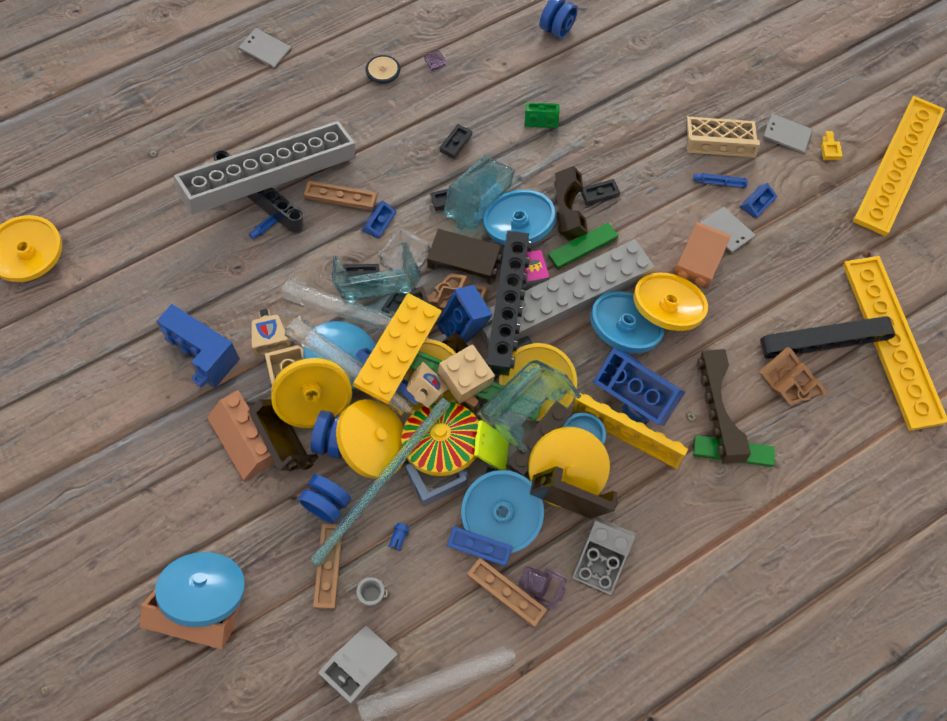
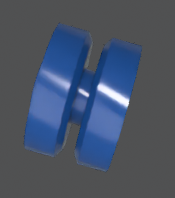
M549 0L540 18V28L546 32L552 31V35L559 39L564 38L575 22L578 6L565 0Z
M320 411L311 437L312 453L323 455L328 452L331 458H342L336 439V427L341 414L335 418L333 412Z
M314 474L308 482L310 490H303L297 500L315 516L328 523L336 524L341 516L339 508H346L351 501V496L329 479Z

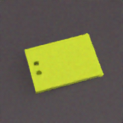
M482 420L478 421L474 455L497 470H506L509 438Z

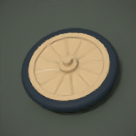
M379 55L369 60L365 70L369 79L376 83L385 84L394 81L399 76L401 68L395 58L388 55Z

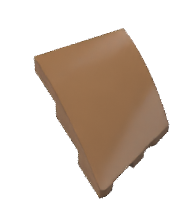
M450 273L442 283L434 287L435 291L427 297L430 305L443 312L455 289L470 286L468 277L466 275ZM475 286L485 302L489 293L488 288Z
M789 347L785 348L759 371L763 379L788 405L797 404L802 400H810L811 397L828 393L821 382L814 378L807 366L800 362Z

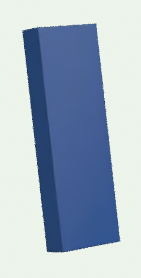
M453 526L447 544L448 547L507 566L513 547L512 545Z

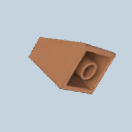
M696 222L674 274L700 287L708 288L731 235Z

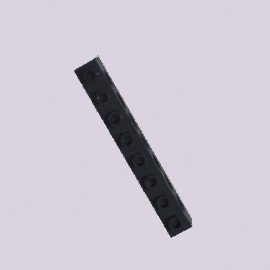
M507 231L486 362L494 374L509 376L510 369H514L516 357H512V353L517 351L518 340H514L515 334H519L520 323L517 322V318L522 317L523 306H519L520 300L524 301L525 289H522V284H526L528 274L524 273V270L529 268L530 257L526 256L527 252H531L532 241H529V233ZM504 317H510L511 319L506 320ZM502 334H508L509 336H508V337H503V336H501V335H502ZM499 351H505L506 354L502 355V354H499L498 352H499Z

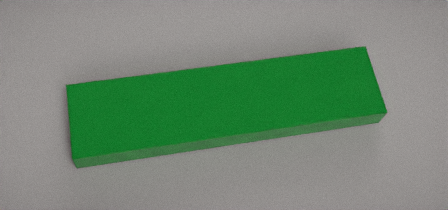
M608 222L588 232V234L549 252L548 257L558 270L618 239V234Z
M695 435L693 456L721 460V457L717 454V439ZM748 443L751 454L746 462L740 463L766 467L774 466L775 446Z

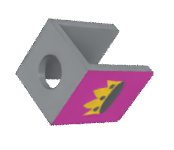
M541 250L527 252L526 257H530L529 268L524 270V273H528L526 284H522L525 291L549 280L548 270Z

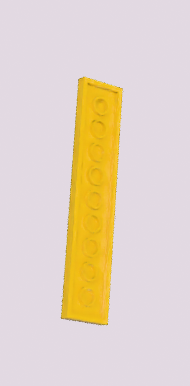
M912 97L853 219L854 223L885 237L888 235L943 116L944 108L918 97Z
M880 256L845 261L843 268L863 318L871 319L888 316L891 319L896 336L886 341L874 342V345L908 430L914 431L946 425L947 415Z

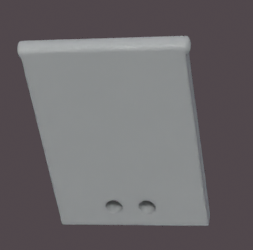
M255 28L239 46V49L275 68L289 52L291 46Z
M771 114L763 138L805 154L812 129Z
M722 207L700 222L731 235L726 247L731 254L756 236L725 207Z

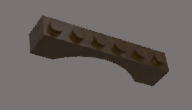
M726 350L702 351L700 358L697 359V367L702 373L701 384L705 386V401L710 407L709 419L713 421V436L718 442L717 454L721 457L722 464L746 462L751 454L747 436L731 421L722 402L721 385L729 367Z

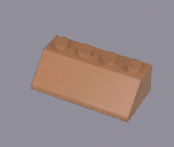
M239 390L221 399L207 418L242 479L246 481L275 463L248 413L250 410Z
M154 590L141 605L139 627L171 637L204 644L212 648L222 649L231 636L241 603L229 617L216 624L204 627H187L170 621L161 613L156 602Z

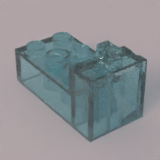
M484 155L449 185L443 215L456 221V228L463 230L465 226L475 230L483 222L485 211L511 187L515 169Z

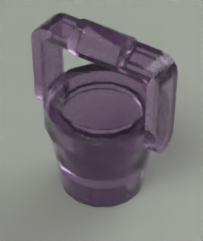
M527 566L521 575L519 586L535 596L534 600L538 603L554 609L558 606L559 601H562L567 579L565 576L547 568L543 572ZM552 577L561 581L557 587L553 603L543 599L550 586Z

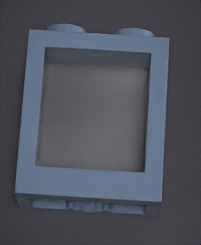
M411 464L405 466L406 473L423 506L429 505L467 486L469 476L466 469L452 475L434 476L417 470Z

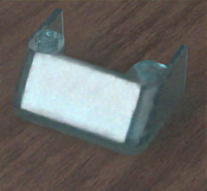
M403 244V268L349 277L338 257L333 256L332 283L341 297L347 302L409 293L415 289L421 279V272L407 244Z
M533 360L526 364L482 407L481 414L509 443L525 452L527 448L521 442L524 435V429L521 425L546 400L552 402L560 401L567 393L578 399L581 395L567 374L538 360Z

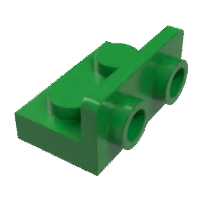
M526 102L524 125L526 127L558 128L559 104Z

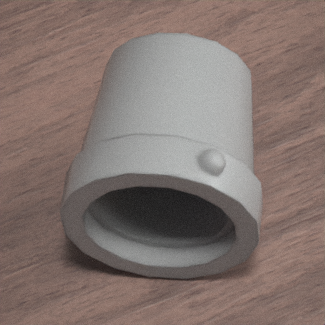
M373 577L363 579L358 584L356 590L359 599L358 603L369 607L379 605L385 594L383 581Z

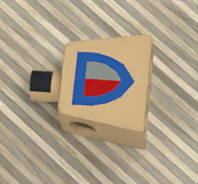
M268 309L260 310V318L251 322L252 348L255 355L259 356L291 347L279 316H271Z
M424 362L410 375L407 385L408 392L414 396L415 400L428 408L437 402L449 389L442 378Z

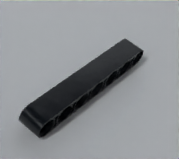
M218 150L213 154V159L218 161L232 155L224 150ZM272 187L247 196L269 215H273L274 219L289 231L300 232L303 229V212Z
M883 316L769 334L760 338V344L764 358L772 359L787 347L791 348L795 355L886 341L894 338L896 333L890 317Z

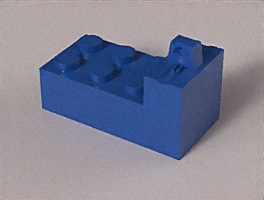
M173 304L157 320L160 326L159 330L166 336L164 339L171 345L176 344L186 355L190 353L194 356L192 364L196 372L192 377V381L201 388L208 382L216 388L240 360L231 341Z
M613 348L593 383L657 425L665 426L685 391L640 363L641 361L628 353Z

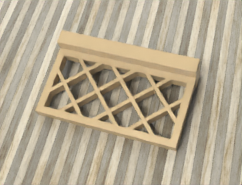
M687 117V153L756 158L760 141L757 140L755 121ZM691 123H697V124H699L700 126H698V127L696 128V127H695L694 125H692ZM709 124L715 125L717 127L713 129L709 126ZM726 126H732L733 129L730 130ZM742 127H751V129L747 131ZM704 128L708 133L705 134L701 130ZM721 129V130L724 131L726 134L722 135V134H720V133L717 132V131H719V130ZM739 131L743 135L738 136L735 132Z

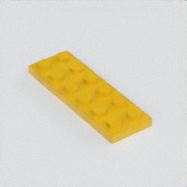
M407 293L353 382V386L389 404L442 310Z
M578 393L575 398L572 415L584 412L593 414L601 420L605 426L606 433L675 469L679 467L688 449L682 443L666 438L661 432H654L645 424L631 420L626 414L612 410L607 404H600L594 401L587 394Z

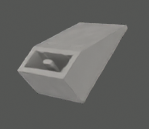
M597 517L572 578L612 595L635 539V533Z
M365 626L332 656L318 674L354 706L398 654Z

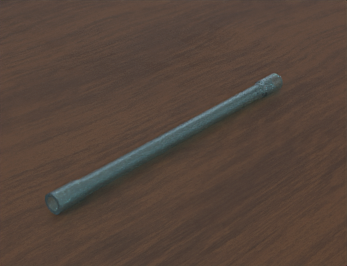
M442 397L427 418L327 540L310 557V560L318 567L324 562L334 546L436 421L448 410L451 404Z

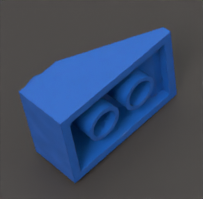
M470 285L454 290L437 321V325L442 334H446V337L457 332L467 343L486 326L492 313L476 287Z

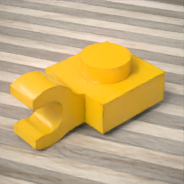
M826 131V136L822 137L823 142L821 144L823 160H840L842 158L840 141H834L833 131Z

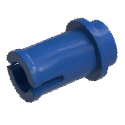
M397 523L393 527L395 530L388 547L393 549L396 541H398L395 550L401 551L405 536L409 534V526Z

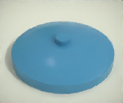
M515 190L505 193L493 200L484 213V226L487 234L495 242L505 245L507 231L529 233V241H532L533 244L544 238L552 230L556 220L552 201L546 195L533 190Z
M615 291L603 294L595 301L590 313L591 324L596 334L610 346L624 352H648L658 346L665 332V328L648 321L638 311L632 293Z
M341 321L327 322L317 326L307 337L303 347V359L321 358L336 363L347 373L352 386V392L360 390L353 386V382L365 364L356 354L363 348L373 351L376 344L365 331L353 324Z
M507 470L489 472L476 479L465 493L461 507L463 526L465 530L512 545L511 553H514L528 546L538 535L544 519L543 501L530 495L532 482L526 477Z
M212 552L192 553L176 559L161 572L155 587L156 602L161 613L176 624L187 627L209 626L226 619L239 607L244 597L245 581L241 569L230 558Z

